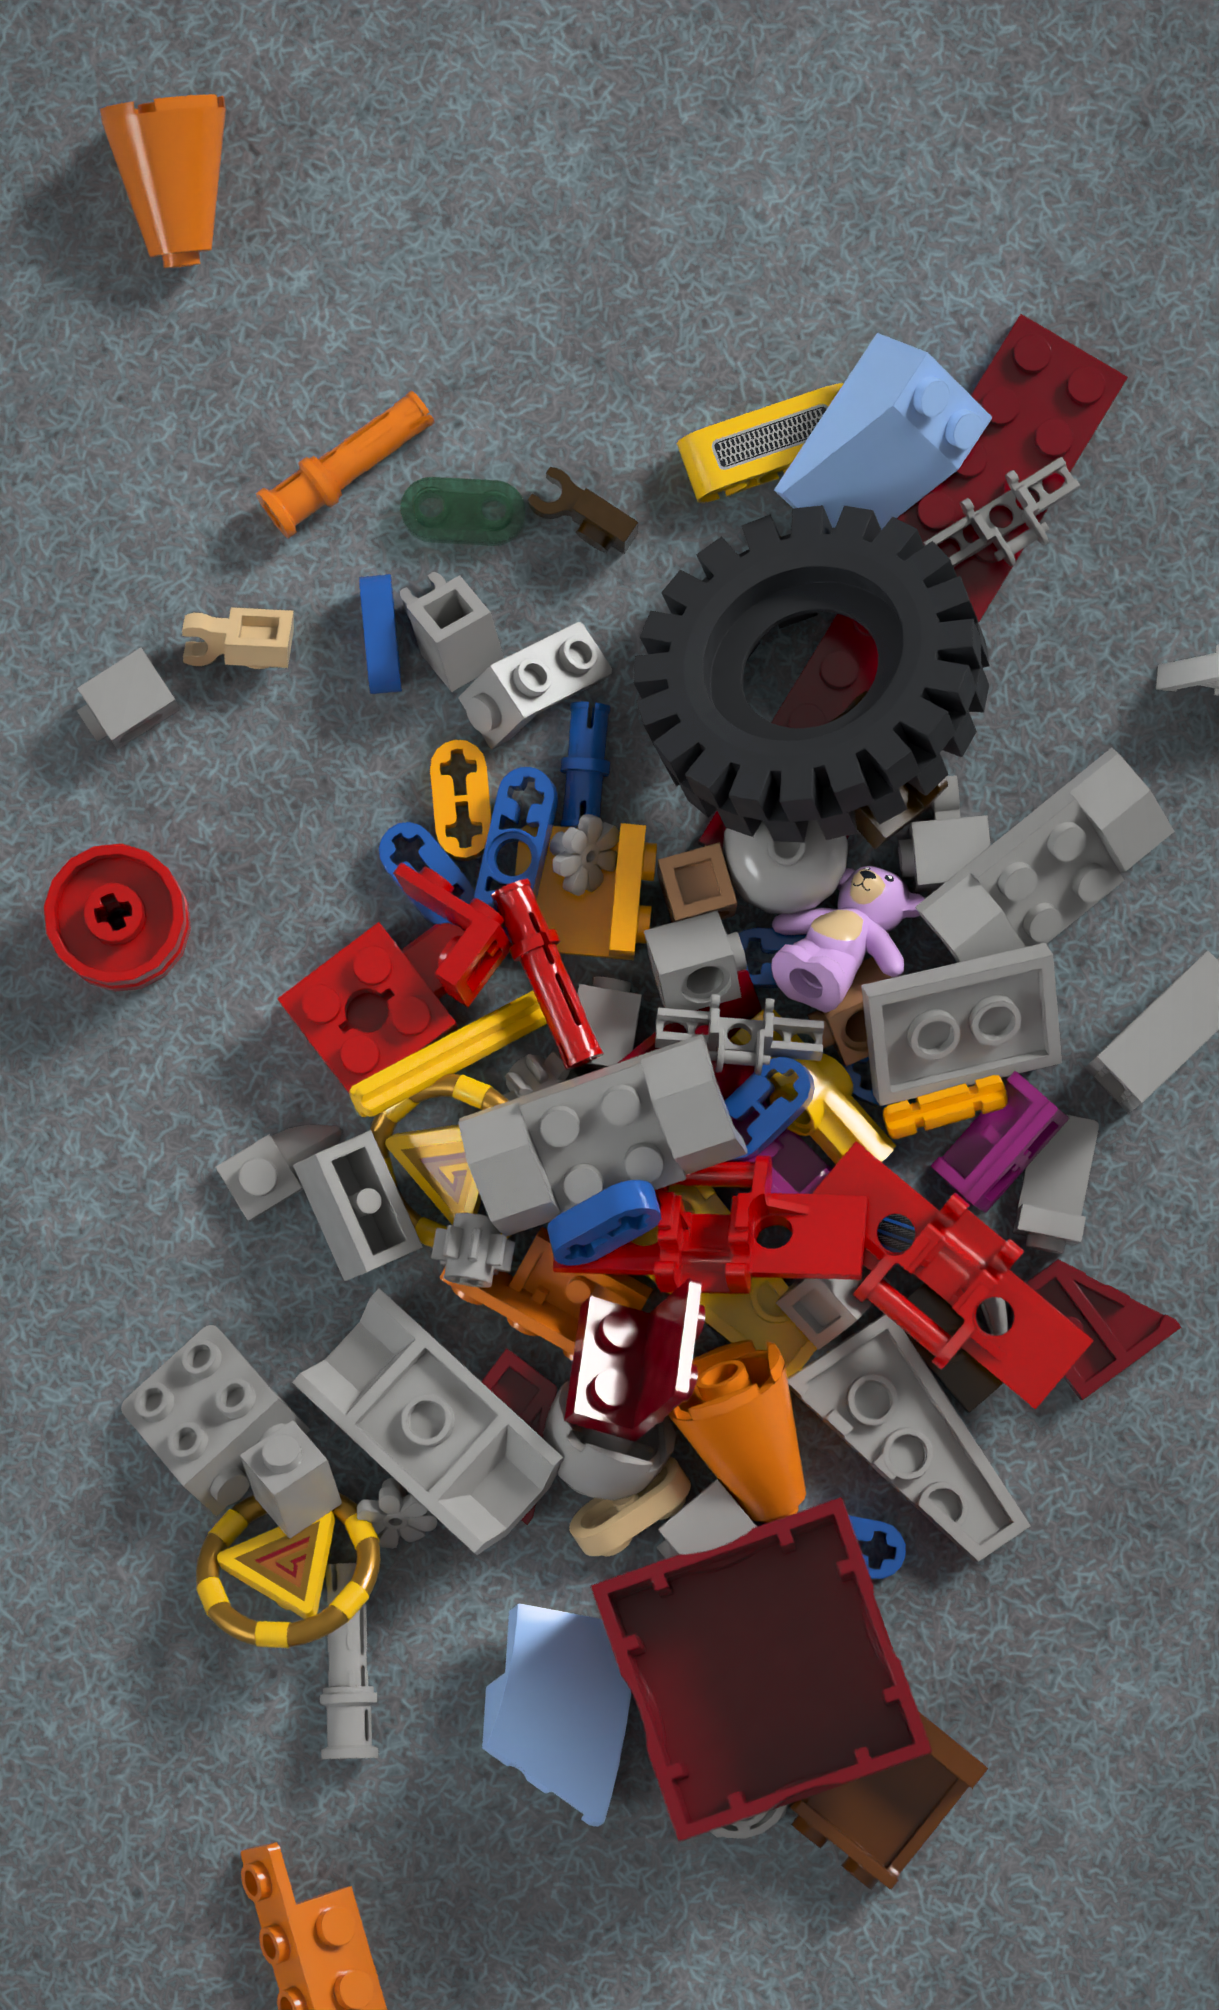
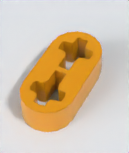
M455 739L445 742L436 749L431 759L430 775L435 831L439 845L449 857L460 861H470L484 854L492 819L486 761L480 749L469 741ZM456 753L463 754L466 763L477 765V771L471 772L466 776L467 795L455 796L452 777L450 775H441L440 773L441 767L451 765V755ZM468 805L471 824L482 826L483 829L482 834L472 837V846L468 848H460L457 838L446 836V829L454 828L457 825L456 806Z

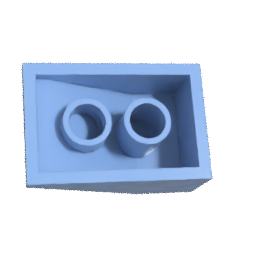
M877 333L774 491L794 509L823 505L832 528L836 527L844 506L873 510L882 530L892 517H899L960 468L989 424L992 416L928 352Z

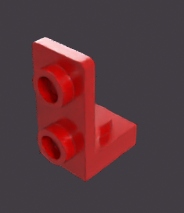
M400 863L393 874L404 892L465 931L462 936L458 935L452 938L444 947L439 957V967L435 974L447 994L469 1008L510 952L509 948L512 944L501 927L504 918L491 906L477 898H473L467 904L451 894L454 887L434 870L424 866L418 873L404 863Z

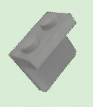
M214 1325L202 1328L123 1401L121 1407L123 1415L178 1481L215 1516L221 1513L228 1505L242 1498L250 1486L240 1454L292 1420L305 1434L310 1431V1428L269 1387L230 1340Z

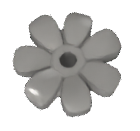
M586 814L580 818L578 829L570 827L566 832H558L553 836L550 843V851L555 855L553 859V872L565 877L562 886L565 891L577 896L584 894L585 890L592 892L603 882L601 869L606 871L615 870L618 853L610 848L616 846L619 842L620 834L616 826L606 822L603 823L601 818Z
M389 1478L382 1483V1488L379 1490V1500L364 1499L357 1505V1519L372 1523L379 1538V1545L382 1548H396L400 1535L407 1542H415L425 1537V1532L432 1531L437 1526V1518L411 1493L408 1495V1491L395 1478Z

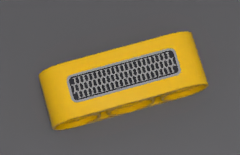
M844 383L822 387L702 428L681 438L677 442V446L697 502L707 503L720 499L718 493L725 491L726 496L779 479L777 473L783 471L785 474Z

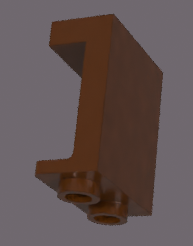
M920 1712L919 1715L933 1751L931 1754L788 1804L798 1814L791 1825L820 1849L829 1839L845 1852L848 1857L841 1866L870 1890L873 1889L878 1881L890 1890L893 1889L899 1881L898 1876L953 1806L969 1786L972 1789L989 1769Z

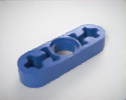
M532 767L514 769L502 779L498 788L474 898L485 902L497 912L498 908L491 897V894L495 893L496 890L490 891L492 881L506 886L518 880L529 879L531 889L537 900L558 806L556 787L542 771ZM528 782H535V789L544 796L542 804H531L527 815L526 823L530 827H539L535 837L521 829H504L506 820H510L517 825L519 824L521 806L512 799L514 791H525ZM514 841L525 843L528 845L532 856L528 869L517 876H507L501 873L497 865V856L500 849L507 843ZM504 927L503 930H504L505 934L507 935V937H508L510 943H511L512 946H513V943H512L511 938H510V936H509V932H508L507 928Z

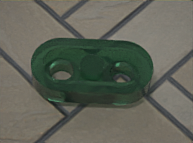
M447 477L421 478L406 489L400 505L402 520L408 532L421 541L431 543L504 545L514 540L520 534L526 518L525 504L521 494L512 485L498 480ZM428 498H436L443 503L444 507L438 516L427 517L420 511L422 502ZM492 501L500 502L506 508L505 515L496 521L489 520L482 514L484 506Z

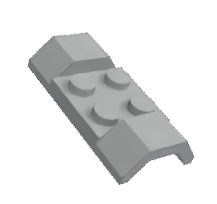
M1110 748L915 908L944 942L957 963L1041 943L1047 944L1125 881L1121 873L1126 872L1175 831L1148 786L1121 755L1113 748Z
M703 1034L459 1118L458 1122L467 1164L491 1223L506 1236L550 1222L561 1213L617 1183L629 1180H643L651 1183L654 1186V1190L685 1180L687 1174L747 1154L745 1142L732 1123L716 1082Z
M380 1288L370 1297L360 1322L329 1356L301 1372L292 1382L476 1555L510 1533L550 1489L558 1473L559 1466L564 1459Z

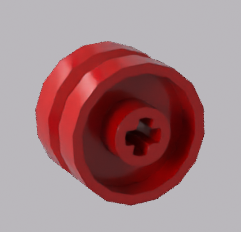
M122 843L93 846L69 859L52 879L44 904L46 934L58 957L87 983L114 992L143 989L165 977L183 956L191 932L189 903L169 868L148 851ZM117 910L128 911L131 916L123 917L126 926L115 931L109 924L110 916Z

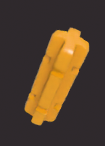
M991 1075L975 1080L974 1086L967 1087L966 1083L918 1096L915 1098L916 1102L909 1104L908 1100L887 1105L883 1110V1119L891 1139H900L916 1134L917 1128L924 1127V1130L927 1131L973 1118L976 1111L981 1110L983 1114L1003 1109L1008 1104V1096L999 1075Z

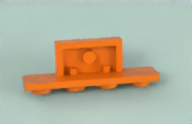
M544 1227L537 1233L514 1277L506 1272L499 1271L498 1275H493L491 1287H471L444 1279L445 1268L440 1275V1279L450 1285L453 1292L464 1301L475 1305L484 1304L507 1317L509 1324L517 1331L529 1336H540L560 1347L564 1355L572 1362L580 1305L588 1297L594 1296L641 1311L653 1290L627 1274L554 1273L553 1251L548 1230Z
M277 1842L242 1850V1884L247 1896L255 1904L261 1925L259 1933L260 1947L265 1959L273 1967L279 1988L277 1996L278 2010H387L352 1886L339 1888L296 1903L281 1849Z

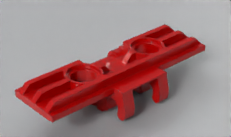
M855 1141L813 1191L812 1194L867 1196L868 1207L863 1265L871 1272L852 1295L861 1303L866 1298L931 1352L935 1356L932 1363L941 1370L956 1352L963 1348L1036 1410L1094 1341L1010 1270L1024 1250L1011 1239L1006 1242L969 1211L968 1207L970 1204L958 1194L954 1193L939 1211L857 1141ZM892 1214H900L907 1217L915 1228V1239L912 1245L902 1252L887 1250L882 1246L878 1238V1227L881 1221ZM896 1264L901 1265L909 1273H913L946 1300L952 1306V1309L964 1319V1324L953 1337L884 1280V1277ZM997 1297L1004 1299L1011 1305L1014 1311L1013 1325L1004 1334L990 1335L984 1332L977 1323V1309L988 1298Z
M757 1155L755 1162L725 1161L687 1174L685 1180L655 1190L661 1213V1220L658 1223V1242L649 1246H640L630 1241L597 1260L581 1265L559 1264L553 1259L554 1273L654 1275L660 1292H674L682 1283L690 1278L702 1282L701 1293L750 1294L752 1277L861 1280L868 1199L867 1196L771 1193L772 1160L770 1155ZM670 1186L752 1187L750 1193H738V1196H733L730 1214H692V1212H685L682 1196L669 1192ZM769 1226H784L792 1232L789 1242L780 1248H765L756 1241L759 1233Z

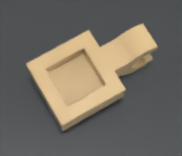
M231 607L229 618H216L204 613L187 614L184 618L182 636L199 637L204 642H186L183 662L192 666H205L212 663L219 655L225 654V665H241L253 669H266L269 667L288 668L294 631V612L289 610Z

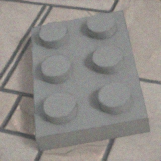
M1046 943L861 985L872 1091L880 1106L917 1098L918 1096L964 1083L967 1086L975 1084V1080L991 1075H999L1002 1078L1010 1076L1014 1071L1023 1073L1062 1063L1054 958Z

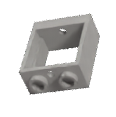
M1209 951L1205 952L1085 1067L1127 1113L1142 1104L1219 1030V958L1216 959Z

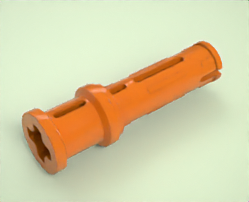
M410 391L380 416L378 415L319 459L314 455L311 458L305 457L298 463L299 470L272 490L262 488L256 493V497L280 532L289 539L297 533L295 527L297 524L324 505L330 508L339 502V498L343 496L341 492L343 488L392 454L412 437L432 426L435 421L428 414L430 411L415 392Z

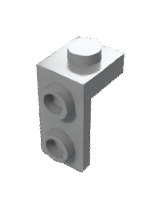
M577 622L490 665L458 699L464 706L469 721L475 729L480 731L492 750L512 739L538 713L604 681L612 674V668L585 626Z
M1067 1115L1070 1119L1025 1168L1012 1231L1013 1234L1027 1236L1026 1247L1058 1254L1064 1253L1065 1244L1076 1246L1082 1241L1086 1217L1081 1215L1099 1130L1097 1121Z

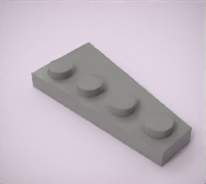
M882 1314L787 1378L790 1391L973 1562H979L1030 1527L1029 1522L904 1330L886 1314Z

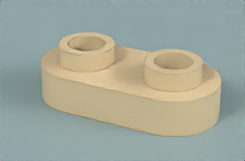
M670 1457L662 1471L641 1492L628 1498L618 1500L594 1498L586 1503L572 1518L569 1527L570 1533L586 1555H615L624 1550L634 1536L650 1525L676 1514L683 1507L686 1496L690 1491V1480L677 1460Z

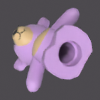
M873 866L861 867L856 871L846 868L837 885L840 891L837 909H808L794 914H780L774 918L772 927L777 933L783 935L807 934L804 939L793 945L785 944L772 958L773 978L777 986L789 999L807 1004L825 1013L835 1010L843 1001L852 985L866 952L873 956L884 974L891 977L901 976L904 972L903 957L887 932L894 930L904 918L920 916L915 907L925 898L920 894L910 893L902 879L892 872Z

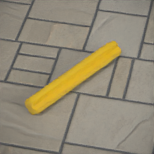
M534 991L528 992L353 1085L349 1095L357 1113L361 1117H374L432 1086L444 1075L454 1074L546 1025L547 1022Z

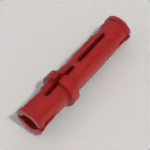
M529 879L518 880L496 890L495 893L491 894V897L496 903L500 915L504 918L505 926L513 943L509 951L515 962L521 961L540 1009L558 1046L565 1069H575L604 1055L603 1050L591 1029L579 997L562 962L556 946L561 942L555 929L548 928L531 889Z

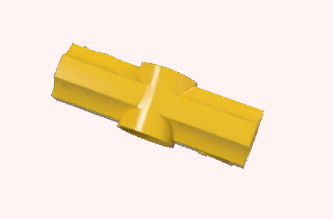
M764 1009L751 1020L763 1021ZM773 1010L774 1017H781L775 1010ZM741 1028L729 1041L739 1046L745 1045L751 1040V1035L748 1031ZM773 1031V1040L783 1041L781 1035ZM797 1034L791 1038V1042L804 1043ZM822 1054L821 1061L794 1059L805 1066L813 1076L815 1092L813 1100L807 1109L787 1129L798 1135H810L835 1164L839 1162L855 1141L860 1143L881 1162L884 1161L893 1152L896 1145L851 1096L853 1093V1082L845 1068L836 1059L827 1054ZM779 1072L772 1076L770 1081L774 1084L775 1090L770 1096V1105L780 1097L790 1102L795 1100L798 1093L793 1085L799 1078L796 1072L788 1077Z

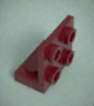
M688 1278L650 1313L594 1296L588 1297L580 1305L564 1418L565 1422L636 1442L656 1424L662 1423L665 1417L682 1402H687L690 1399L698 1378V1367L692 1363L694 1342L701 1334L706 1315L705 1307L699 1304L702 1282Z

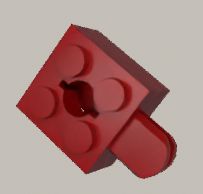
M378 922L277 998L281 1006L348 1094L353 1085L458 1030L456 1021L439 1001L447 992L437 978L435 971L439 967L438 961L444 947L455 936H462L465 932L463 929L450 923L436 924L400 950L381 923Z

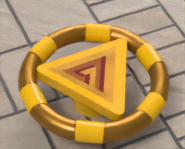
M447 1074L438 1079L432 1086L376 1115L370 1130L373 1133L396 1188L397 1182L390 1152L453 1225L454 1217L457 1213L478 1214L482 1200L467 1164L459 1124L393 1134L397 1123L420 1102L430 1098L453 1097L481 1110L508 1102L509 1100L488 1084L466 1075ZM398 1190L420 1242L433 1248L436 1228L447 1229V1226L420 1216L406 1202Z
M339 1493L342 1501L341 1505L289 1539L280 1527H276L229 1548L230 1545L249 1523L268 1513L255 1499L254 1495L229 1509L208 1532L197 1560L196 1591L207 1616L221 1630L239 1641L257 1647L290 1648L310 1643L329 1635L346 1622L348 1623L369 1599L380 1567V1542L371 1522L357 1519V1504ZM335 1518H337L345 1525L357 1551L356 1567L351 1581L331 1602L328 1608L317 1614ZM220 1567L222 1570L275 1601L278 1606L292 1611L304 1620L293 1623L255 1621L243 1616L230 1604L219 1579Z

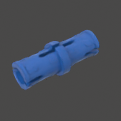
M589 702L570 703L571 719L568 757L561 759L560 772L566 774L563 815L560 827H578L580 805L584 806V815L591 814L600 818L603 777L610 775V762L604 760L608 715L611 707L607 704L595 702L592 708L590 729L587 727Z

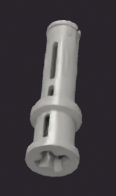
M356 1563L327 1564L325 1571L327 1608L351 1581ZM365 1603L348 1623L346 1622L343 1626L327 1635L329 1652L328 1687L323 1688V1694H320V1704L327 1707V1747L321 1749V1760L379 1758V1748L372 1745L371 1706L377 1703V1693L374 1692V1686H368L367 1611Z

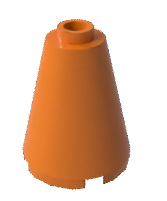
M208 94L153 99L154 102L137 105L138 109L134 108V101L101 108L102 125L149 257H162L164 268L200 265V253L212 250L226 114L224 96L217 97V95Z
M744 1340L717 1347L694 1358L692 1363L698 1367V1378L694 1392L687 1402H682L668 1416L747 1516L753 1521H763L766 1524L797 1513L799 1505L806 1497V1488L785 1361L775 1343L766 1341L767 1350H756L752 1340Z

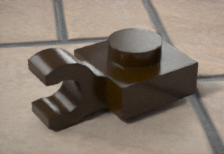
M550 467L546 472V479L561 489V496L554 502H545L538 496L531 494L528 499L530 509L536 515L545 519L570 516L572 521L580 525L576 534L586 543L603 553H607L612 546L625 554L638 535L639 522L589 489L585 488L583 490L575 485L564 471Z

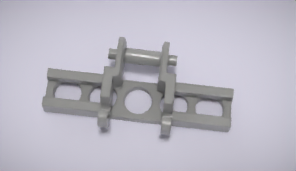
M1062 457L1020 483L1018 482L1019 477L1016 472L1011 470L1005 474L1006 481L1011 489L1010 491L976 512L973 510L974 505L969 498L961 501L960 506L966 517L925 541L923 545L926 546L931 541L939 545L948 538L955 540L959 544L960 551L949 557L953 567L993 543L998 550L994 553L998 561L1004 559L1009 566H1013L1016 564L1013 554L1036 540L1043 546L1049 543L1045 533L1049 530L1046 522L1040 524L1035 516L1077 491L1080 484L1077 479L1072 477ZM1053 473H1058L1064 478L1066 485L1049 494L1043 489L1042 480ZM1028 489L1035 491L1039 497V502L1036 503ZM1016 498L1018 499L1024 510H1021L1017 506ZM998 505L1008 507L1013 514L1012 523L1005 528L994 526L989 519V512L992 508ZM1024 523L1027 524L1029 527L1027 531L1006 543L1003 538L1004 535ZM969 525H972L979 536V539L973 543H968L963 536V529Z
M711 994L709 1012L658 1008L655 1048H663L698 1036L700 1034H695L696 1029L702 1025H709L708 1035H703L708 1048L710 1060L716 1061L715 1072L721 1073L723 1063L754 1066L755 1075L761 1076L762 1065H770V1057H787L821 1061L824 1021L774 1017V999H765L763 1021L719 1017L720 995ZM676 1022L683 1025L687 1033L663 1032V1028L669 1023ZM733 1028H743L749 1032L751 1040L745 1045H735L729 1041L727 1033ZM773 1031L779 1033L783 1041H774ZM797 1033H806L814 1039L815 1044L791 1042V1038Z

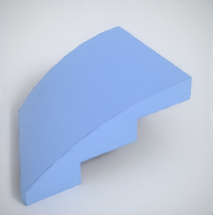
M517 1604L509 1610L505 1673L486 1686L482 1749L504 1765L519 1769L527 1781L543 1793L553 1792L584 1814L581 1819L582 1821L596 1827L605 1822L621 1758L631 1698V1689L621 1676L602 1619L524 1604Z

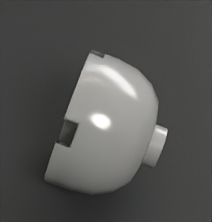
M809 820L804 843L773 841L764 821H762L753 837L726 828L722 853L732 886L745 902L765 913L794 914L815 908L834 893L846 871L848 841L846 836L826 840L817 820Z
M567 1381L560 1388L551 1404L543 1432V1439L564 1458L557 1474L571 1489L593 1498L618 1500L641 1492L662 1471L673 1453L676 1434L671 1419L667 1415L662 1423L656 1424L636 1442L565 1422L569 1381Z

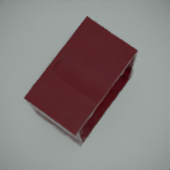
M842 1497L752 1528L743 1536L721 1547L704 1552L679 1554L591 1585L621 1676L635 1697L644 1723L647 1751L679 1842L918 1759L933 1752L901 1661L895 1655L874 1596V1586Z

